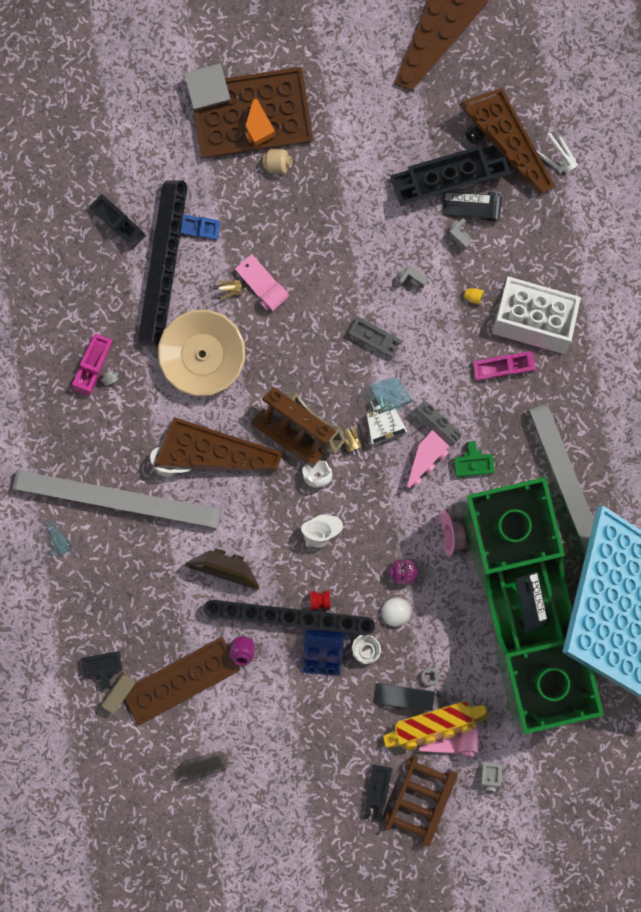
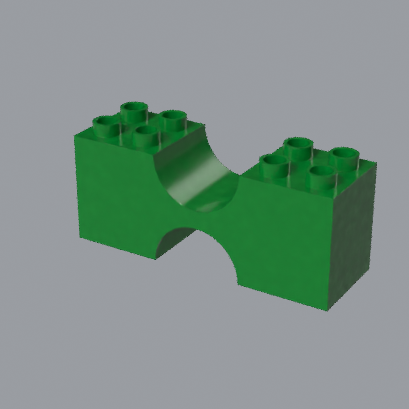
M546 477L466 495L459 499L476 572L482 583L491 615L496 641L495 651L514 727L523 734H528L604 716L593 670L562 653L573 608L564 573L563 560L565 554ZM538 572L545 610L549 615V622L547 627L523 634L517 623V616L522 614L515 578Z

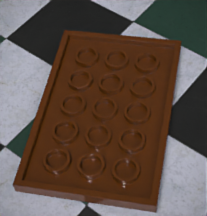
M302 67L225 78L231 101L194 111L201 159L313 142ZM257 98L275 130V137L255 147L253 142L249 143L245 132H247L246 122L252 102Z

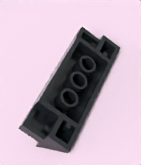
M480 145L408 166L407 171L390 175V180L396 200L400 206H405L511 175L505 156L503 157L502 153L494 145L482 148Z

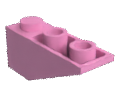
M433 430L418 445L406 486L408 489L411 486L415 488L422 481L420 476L424 472L428 474L435 467L433 463L438 458L442 460L449 453L446 450L449 445Z

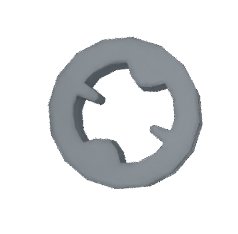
M426 668L422 671L421 679L427 685H434L439 679V674L433 668ZM431 671H433L435 673L433 675L435 676V679L429 680V682L426 681L425 678L427 677H424L425 673H430Z

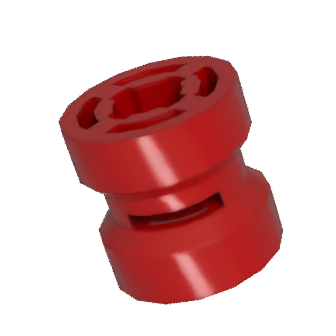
M325 590L322 594L317 591H310L311 610H318L321 607L325 610L331 609L330 590Z

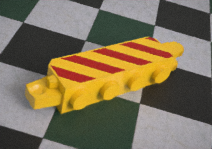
M463 701L398 721L395 725L396 730L383 736L387 749L402 747L403 750H413L418 745L424 743L425 745L433 744L437 739H449L454 737V734L460 732L469 733L473 731V728H477V723L488 719L490 713L483 705L471 707L469 703Z

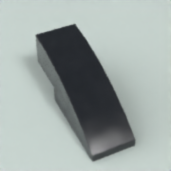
M103 194L89 206L132 249L146 236L136 224Z
M376 683L374 703L433 711L435 691Z

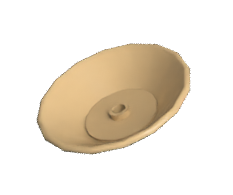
M209 309L191 310L176 317L164 329L158 345L159 365L165 378L177 390L193 396H212L227 389L240 375L245 362V342L238 327L225 315ZM202 351L206 352L204 358L199 357V353Z

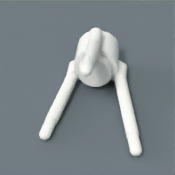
M548 133L547 136L563 157L559 161L561 165L559 166L537 151L541 159L556 168L560 174L563 171L568 174L578 165L576 159L572 156L562 137L558 139L563 149L551 133Z

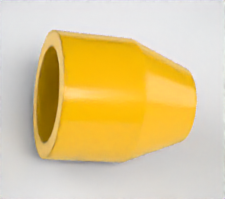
M476 288L466 289L464 298L470 303L480 305L484 291Z

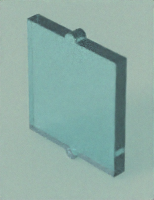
M397 376L387 380L382 379L381 382L369 386V390L383 412L394 408L399 409L400 406L412 402L411 397Z

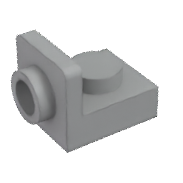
M462 219L460 222L456 220L449 227L451 231L448 235L465 251L471 244V238L465 231L459 230L465 224V220Z
M409 266L407 270L404 268L399 274L398 278L400 280L398 284L402 286L407 277L411 278L409 281L413 285L424 287L429 278Z
M483 762L480 791H484L486 794L499 793L502 780V764Z

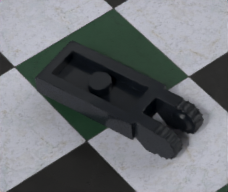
M373 764L364 818L369 819L371 805H377L379 807L376 813V821H381L392 773L391 767Z

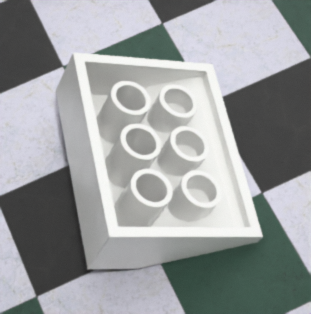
M507 277L492 334L566 354L572 341L581 297Z

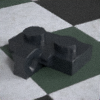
M120 651L81 658L84 677L95 676L96 680L100 679L102 689L111 687L109 678L114 677L113 672L123 670Z

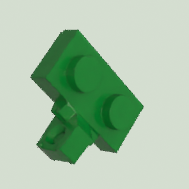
M476 441L467 442L468 452H464V457L454 458L456 477L494 473L493 454L482 455L481 450L477 451Z

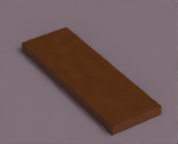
M223 636L134 684L124 700L138 726L240 671L239 666L230 659V649Z

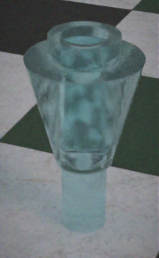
M53 520L48 521L46 526L51 533L55 553L63 555L69 552L73 543L57 529Z

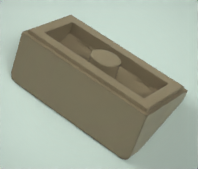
M121 672L102 699V707L114 714L134 686L135 681L125 672Z

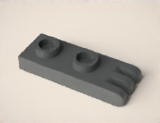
M358 316L348 332L349 335L391 358H394L395 354L390 352L389 349L391 348L394 351L399 349L393 345V342L399 345L403 342Z
M425 400L413 412L449 446H453L462 436L461 432L447 418L443 417Z

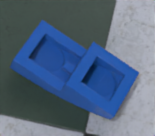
M184 214L181 234L217 240L221 221Z

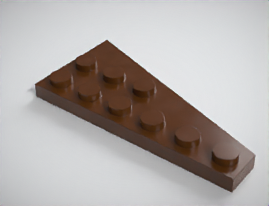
M429 0L395 85L413 91L489 1Z
M502 88L467 99L459 104L462 110L538 195L556 187Z
M174 417L155 462V467L276 472L283 452Z

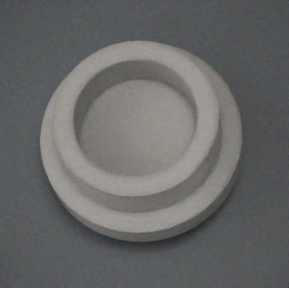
M113 370L107 371L102 374L103 378L100 381L105 386L119 380L117 376L119 374L118 372H113Z

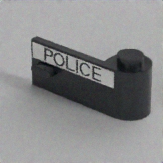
M449 192L444 197L442 214L480 217L482 220L498 222L500 221L503 198L496 192H488V195Z
M538 572L515 578L522 614L517 616V623L521 632L527 634L547 627L549 615L545 610Z

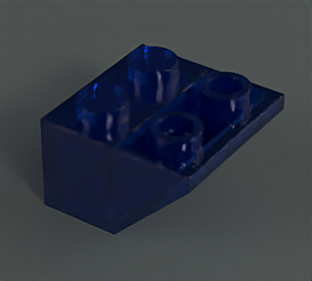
M306 629L302 673L340 676L345 633Z

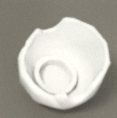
M319 461L314 468L307 464L302 468L304 481L313 488L324 487L332 479V470L326 461ZM318 472L321 474L320 477L314 476Z
M401 597L391 598L384 603L381 609L382 618L389 626H402L409 621L412 615V607L407 600Z
M359 635L353 641L352 655L359 663L372 664L380 657L381 646L373 636ZM364 646H371V647H372V648H370V649H368V650L362 652V649H363Z

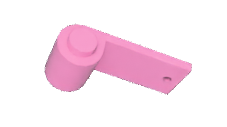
M252 254L235 268L238 274L262 300L260 304L266 311L271 310L273 312L290 297L287 291L272 278Z
M473 728V731L469 733L460 732L454 734L455 736L449 739H437L433 744L419 745V751L462 754V757L472 758L474 754H478V729Z

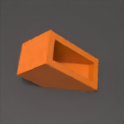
M257 98L252 102L246 122L247 132H245L249 143L253 142L255 147L275 137V130Z

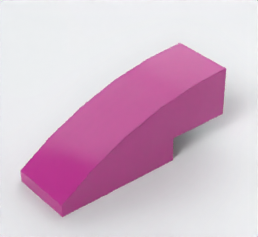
M96 333L94 334L80 363V369L72 383L73 391L88 397L91 396L113 340Z
M531 351L473 361L476 380L536 371L534 354Z

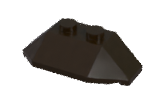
M215 548L214 551L209 550L185 563V567L259 590L260 586L248 562L244 561L245 557L236 554L230 557L225 555L226 551Z

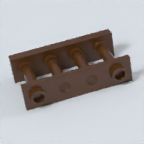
M272 387L262 399L268 404L267 409H262L251 424L311 468H314L325 454V452L319 449L321 443L326 445L336 431L278 389ZM274 410L284 416L282 421L272 415ZM290 421L300 427L298 432L288 427ZM306 432L315 438L313 444L304 438Z
M413 755L406 762L405 769H407V773L391 813L387 812L383 823L386 824L385 828L388 831L394 825L419 835V838L422 839V844L430 847L458 773L449 769L448 773H441L416 763L418 756ZM413 770L440 780L444 784L442 790L436 792L409 781ZM406 788L434 799L437 802L435 808L428 810L403 800ZM399 806L427 817V820H429L427 828H420L396 818Z

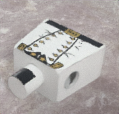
M381 397L370 401L373 411L367 413V421L372 445L407 433L393 405L384 407Z

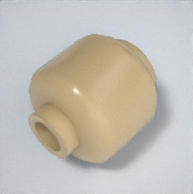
M270 149L263 156V167L267 169L268 173L285 174L288 168L292 166V157L284 149Z

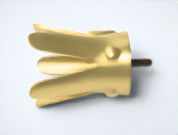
M218 280V282L225 283L219 284L221 291L232 290L220 297L221 300L233 295H241V288L247 287L246 285L241 286L240 280L233 282Z
M354 425L352 434L349 429L345 430L348 440L345 439L344 444L348 452L354 450L356 455H358L356 449L361 447V442L357 438Z

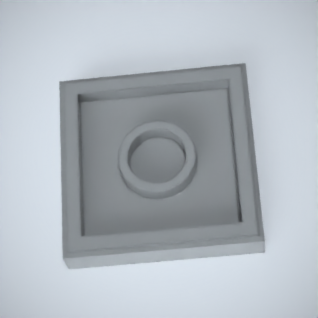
M221 63L184 73L194 111L231 101Z

